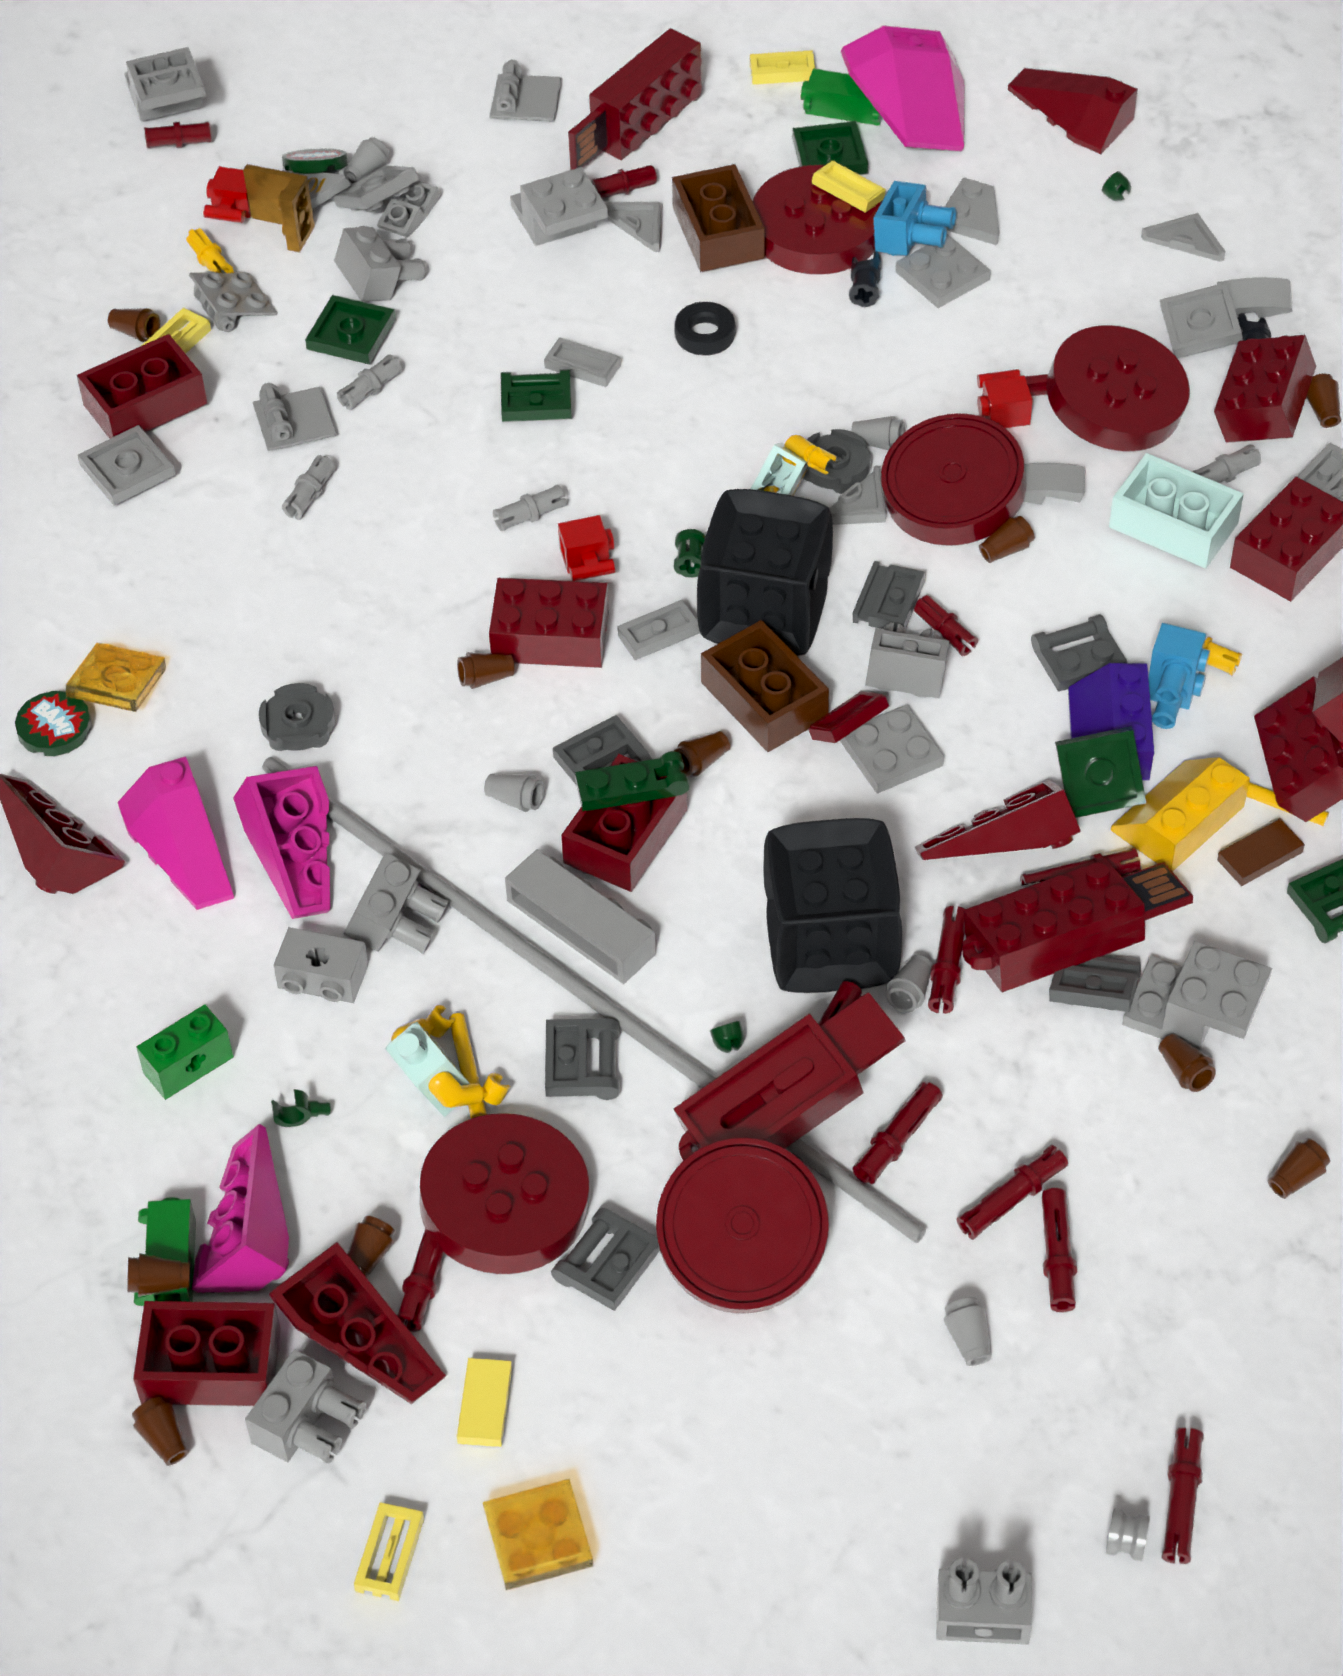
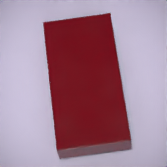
M860 691L810 725L808 730L812 740L837 743L890 706L885 695Z

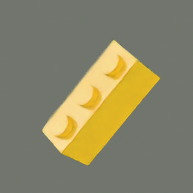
M1220 757L1185 760L1145 796L1146 804L1133 806L1111 826V831L1157 864L1165 862L1173 872L1245 806L1250 778Z

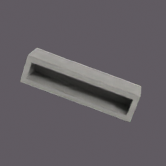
M536 849L505 877L507 901L623 985L655 956V932L646 921L636 919L624 911L616 900L612 898L607 899L594 890L593 886L582 877L577 878L567 871L558 859L554 857L549 858Z

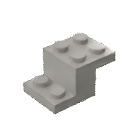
M189 47L126 61L128 72H124L126 83L141 121L157 119L162 116L188 112L192 109L203 107L201 97L205 96L204 85Z
M582 167L520 185L521 193L510 196L511 207L535 246L596 228V221L608 218L606 204Z
M1194 941L1184 966L1151 955L1137 985L1130 1012H1125L1122 1025L1160 1039L1176 1034L1199 1051L1210 1027L1244 1039L1271 977L1272 968Z

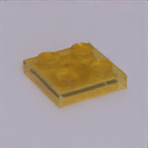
M96 643L66 683V695L75 699L136 712L165 672V658L146 652L115 647L110 644Z
M570 1479L482 1502L505 1590L594 1566Z

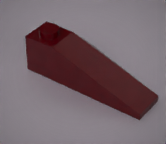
M1024 68L1008 84V91L1032 110L1043 112L1047 116L1046 121L1053 127L1059 125L1063 128L1069 140L1099 154H1102L1134 120L1138 89L1111 77Z
M0 774V801L24 867L36 880L35 885L38 888L51 894H56L57 891L75 894L123 867L125 861L107 841L100 836H94L91 839L80 831L83 826L81 821L55 810L57 803L28 780Z
M1047 779L1004 799L1005 808L1001 810H983L974 815L975 818L971 820V826L967 828L964 825L951 827L915 846V850L922 860L1046 848L1050 845L1052 849H1056L1071 843L1074 840L1072 836L1080 833L1081 830L1064 789L1050 779Z
M338 1242L269 1293L271 1299L298 1331L411 1405L446 1377Z

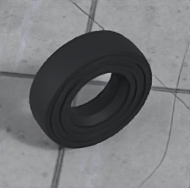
M696 302L684 307L676 316L674 324L675 338L680 347L689 353L696 355L720 353L726 350L735 338L736 323L734 316L729 309L718 303ZM700 323H711L716 325L718 330L710 334H700L694 332L692 327Z

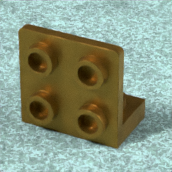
M247 164L243 172L251 217L282 225V234L286 236L287 249L301 252L315 227L307 176Z

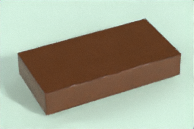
M1278 819L1220 851L1217 861L1242 887L1303 853L1305 844L1281 819Z

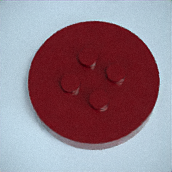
M825 165L800 166L778 173L767 180L758 189L753 198V204L764 226V256L782 268L804 274H832L851 269L853 257H856L859 262L867 260L875 252L874 216L882 201L865 213L812 184L813 174Z
M1113 325L1085 328L1068 337L1061 344L1055 355L1046 383L1049 403L1056 416L1070 431L1089 443L1115 451H1140L1164 442L1177 428L1190 395L1187 374L1180 361L1166 346L1140 331Z
M946 414L914 425L892 444L885 456L881 470V483L885 503L893 521L908 535L923 542L936 545H962L990 536L1009 517L1013 518L1023 503L1027 487L1023 453L1014 436L1006 428L993 420L972 414Z
M506 1113L478 1116L456 1125L442 1135L432 1146L424 1160L420 1175L419 1201L425 1229L436 1239L443 1252L466 1267L494 1274H515L540 1268L551 1263L566 1252L575 1242L584 1226L589 1196V1177L585 1162L575 1145L564 1134L543 1121L524 1115Z
M731 1138L700 1148L688 1156L675 1169L665 1184L659 1200L656 1230L663 1261L671 1276L686 1293L702 1304L720 1311L755 1313L783 1304L808 1284L818 1269L824 1255L828 1238L829 1218L821 1187L808 1167L799 1158L771 1142L754 1138Z

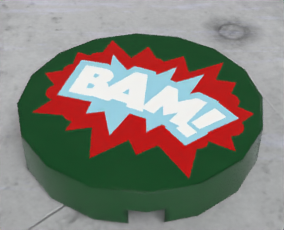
M306 149L288 152L282 156L283 169L293 171V173H324V171H327L328 166L334 165L336 171L341 170L348 164L347 152L338 149Z
M50 691L38 694L26 701L17 713L15 726L19 742L27 751L34 754L35 751L44 752V756L54 757L70 753L80 747L86 740L85 735L91 730L92 722L88 706L79 696L65 691Z

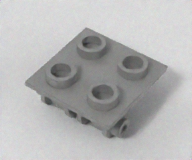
M511 59L504 63L502 68L503 74H498L490 118L553 121L561 77L522 75V68L518 61Z
M206 271L205 273L189 274L195 283V298L200 301L207 315L213 319L215 326L221 331H231L235 326L234 322L237 315H277L276 310L249 273L240 271L234 273Z
M265 383L259 392L260 400L253 401L268 451L336 436L320 386L281 395L277 386L273 383Z

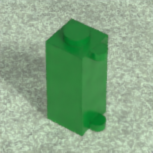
M813 68L809 81H803L801 100H804L803 110H805V114L880 126L882 116L849 74Z
M169 1197L161 1201H148V1208L138 1211V1222L147 1224L145 1254L189 1262V1288H180L179 1290L138 1297V1292H135L134 1304L144 1306V1301L193 1302L192 1282L195 1261L196 1219L191 1200Z

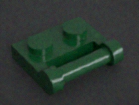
M559 369V373L511 375V372H501L502 422L572 419L570 369Z
M1343 859L1288 884L1287 894L1314 926L1318 939L1324 944L1336 939L1338 933L1343 931V914L1331 919L1327 912L1343 905Z

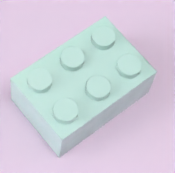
M1146 453L1113 496L1109 527L1206 569L1238 525L1244 493Z

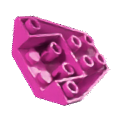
M882 26L842 47L840 52L849 75L905 147L952 151L963 150L964 79L956 59L940 31Z

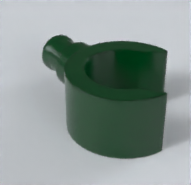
M294 1089L295 1106L284 1107L279 1105L278 1102L271 1100L274 1122L282 1127L300 1126L306 1123L310 1117H318V1115L328 1116L331 1111L329 1102L319 1103L317 1100H309L308 1095L304 1091Z

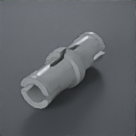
M387 355L375 366L359 372L358 378L337 392V398L341 405L351 410L369 395L379 393L381 391L380 387L402 372L399 361L396 358L393 359L392 355Z
M1250 444L1232 454H1222L1215 458L1216 461L1192 472L1218 483L1223 481L1228 483L1235 480V476L1239 473L1260 465L1261 456L1258 449L1254 450L1255 446Z
M322 455L316 456L305 474L299 475L295 481L296 486L293 492L282 504L283 512L290 518H293L295 515V519H301L313 499H318L323 492V489H321L323 484L335 470L333 461L328 457L324 456L321 461Z
M555 485L532 496L530 494L522 495L519 501L493 510V517L499 518L495 520V523L500 531H504L527 520H531V522L537 521L540 515L560 507H565L567 505L566 498H560L565 494L559 485Z

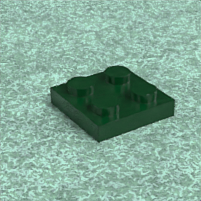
M856 121L792 128V139L799 166L826 165L831 161H835L857 174L868 173V161Z
M331 295L305 339L306 349L370 365L396 320L395 310Z
M1131 726L1055 742L1063 789L1075 818L1146 804L1135 737Z

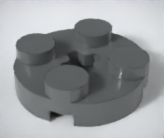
M831 429L830 435L820 437V432L807 439L815 446L842 459L839 462L830 460L827 462L825 468L829 472L827 475L809 467L803 477L804 480L842 494L854 483H860L867 477L871 467V453L867 450L865 440L858 434L843 429Z
M305 683L284 685L274 691L275 696L270 698L267 703L266 699L261 703L258 714L260 728L272 749L276 751H298L312 747L319 748L326 745L329 741V734L335 725L334 706L327 694L325 697L317 692V687ZM295 713H301L303 718L297 721L290 720L294 717Z

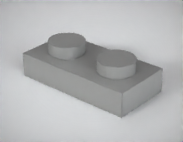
M683 599L617 626L618 637L634 660L700 634L698 620Z

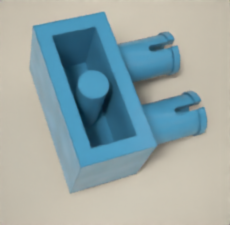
M894 181L874 216L875 251L894 256H907L915 243L943 248L946 242L947 228L953 229L956 222V208L928 205L926 201V185Z
M1166 623L1161 624L1152 651L1148 677L1150 700L1158 702L1152 715V722L1157 727L1162 729L1173 728L1179 709L1189 710L1193 696H1201L1206 675L1200 674V672H1205L1210 656V650L1204 649L1206 633Z

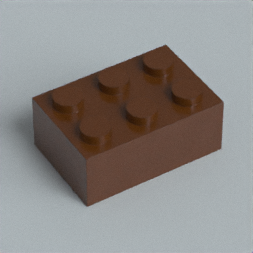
M736 164L672 177V208L700 272L764 259V226Z
M762 620L701 653V683L767 752L807 731L810 725L828 714L829 688Z

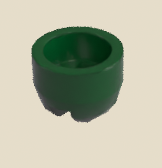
M1120 171L1112 174L1102 187V192L1114 201L1124 200L1122 194L1124 192L1130 194L1131 191L1130 181Z
M741 1021L728 1023L710 1030L716 1048L724 1053H730L732 1048L738 1051L745 1040Z

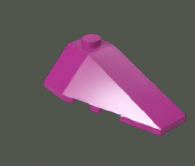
M186 756L148 767L117 802L128 835L135 843L138 842L146 850L148 857L155 865L158 864L167 873L173 885L196 910L234 899L230 882Z
M313 766L246 777L233 799L243 829L291 918L296 919L328 913L330 910V868L327 866V846L329 845L327 814L329 812V799L318 767Z
M258 1124L232 1147L219 1186L225 1192V1195L217 1209L210 1213L207 1224L214 1228L208 1245L204 1243L199 1246L195 1259L192 1290L197 1293L260 1291L272 1280L279 1279L288 1267L289 1235L266 1127Z

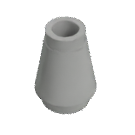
M375 137L363 140L347 167L343 170L346 178L351 183H354L384 166L389 156L387 147Z
M895 416L854 421L851 432L861 436L868 446L889 450L892 444L905 432V425L903 420H896Z
M490 774L485 781L484 792L486 796L527 812L530 809L537 810L541 805L544 796V784L541 780L536 779L533 774Z
M923 955L912 956L905 966L888 982L886 997L888 1003L894 1009L908 1013L923 1004L931 966H933L927 957Z
M975 1297L962 1298L948 1304L945 1307L946 1317L943 1321L965 1359L966 1365L975 1366L989 1361L991 1354L989 1351L985 1307L980 1306L978 1299Z

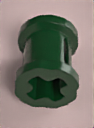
M686 529L676 535L675 547L678 550V556L674 559V570L677 574L687 578L698 576L701 567L702 548L706 537L701 531Z

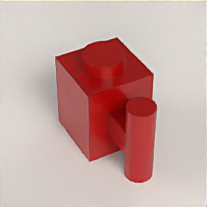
M219 166L213 179H209L207 183L206 194L207 198L211 199L212 205H205L203 211L204 218L244 223L245 218H251L244 172L242 169Z
M1019 369L977 375L978 388H983L982 396L977 398L978 412L981 417L993 420L1004 428L1030 425L1033 399L1025 376H1020Z
M600 515L558 523L559 549L567 573H570L572 581L615 573L613 559H609V550L614 549L613 535L610 528L604 529Z

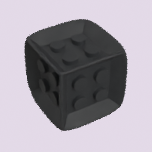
M752 489L726 490L721 495L705 537L701 554V567L697 580V618L699 631L703 638L719 644L762 620L796 656L805 655L814 640L827 594V579L832 563L833 519L829 507L806 498Z
M845 818L793 823L770 830L766 835L764 843L763 877L767 897L766 918L771 959L779 988L783 991L794 993H820L837 991L843 981L852 982L860 987V989L888 983L900 969L902 921L899 913L900 889L894 851L885 823L869 818Z

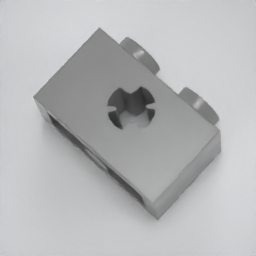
M288 927L273 966L277 986L280 989H284L292 994L305 993L319 996L332 1002L344 1001L354 1003L368 967L365 942Z

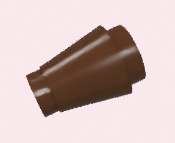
M149 308L112 309L108 315V325L111 329H115L141 342H146L160 329V318Z
M1330 374L1313 376L1306 398L1317 419L1320 421V425L1324 428L1334 427L1341 422L1339 384Z
M1022 516L1016 518L1009 517L979 545V550L983 558L988 563H992L995 560L1029 548V543L1034 541L1035 536L1031 526Z
M467 652L466 656L458 657L457 660L459 681L463 687L470 686L471 689H475L514 676L513 658L511 654Z
M721 731L680 742L674 751L682 755L684 762L682 773L687 776H699L723 756L724 753L730 750V743L727 736Z
M1168 1035L1159 1044V1052L1182 1088L1198 1092L1205 1089L1213 1081L1216 1070L1213 1067L1212 1059L1181 1039L1178 1035Z
M1306 1138L1303 1142H1296L1275 1170L1273 1176L1268 1179V1184L1279 1197L1286 1199L1290 1194L1325 1174L1326 1166L1330 1164V1158L1326 1151L1310 1138Z
M365 1216L362 1223L356 1224L347 1253L366 1278L394 1244L392 1239L395 1233L394 1228L373 1216Z
M139 1253V1257H128L127 1292H138V1297L179 1290L180 1288H189V1262H181Z
M159 1396L144 1402L132 1413L135 1421L133 1428L155 1453L163 1459L166 1466L176 1464L188 1455L189 1450L171 1403H166L163 1397Z

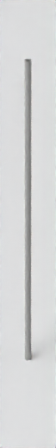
M272 757L267 758L262 766V769L267 773L289 770ZM329 799V812L327 814L329 818L380 855L384 856L385 852L420 869L416 881L435 895L449 900L448 904L603 1017L616 1020L621 1030L698 1086L703 1088L716 1079ZM800 1138L785 1148L913 1242L918 1243L924 1237L926 1229Z

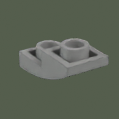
M420 181L409 185L410 190L400 195L398 199H390L377 223L378 228L404 237L410 236L420 226L440 196L438 187Z
M1258 277L1217 282V285L1227 282L1236 315L1256 312L1258 318L1292 312L1291 283L1289 279Z
M1062 463L1024 464L1027 478L1024 502L1042 505L1045 496L1081 502L1084 496V466Z

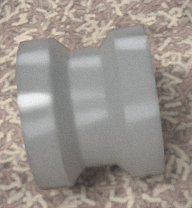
M1113 1509L1106 1554L1116 1555L1119 1552L1130 1554L1134 1560L1142 1561L1150 1516L1140 1514L1135 1518L1126 1516L1123 1510Z

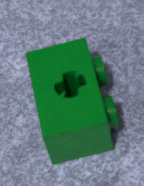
M206 1004L136 1046L143 1074L165 1100L234 1058L228 1030Z

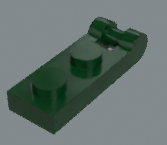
M670 751L657 759L575 772V781L582 812L685 794L690 786L687 775L682 773L684 769L682 755L679 752ZM667 776L665 779L656 780L658 777Z

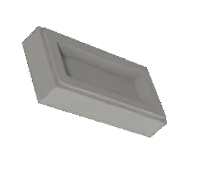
M559 337L545 357L544 366L546 369L559 372V369H570V376L607 387L621 366V356Z

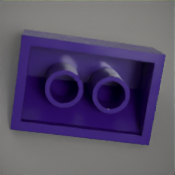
M1109 663L1069 686L1070 737L1076 738L1131 726L1134 732L1142 780H1150L1154 742L1147 664Z

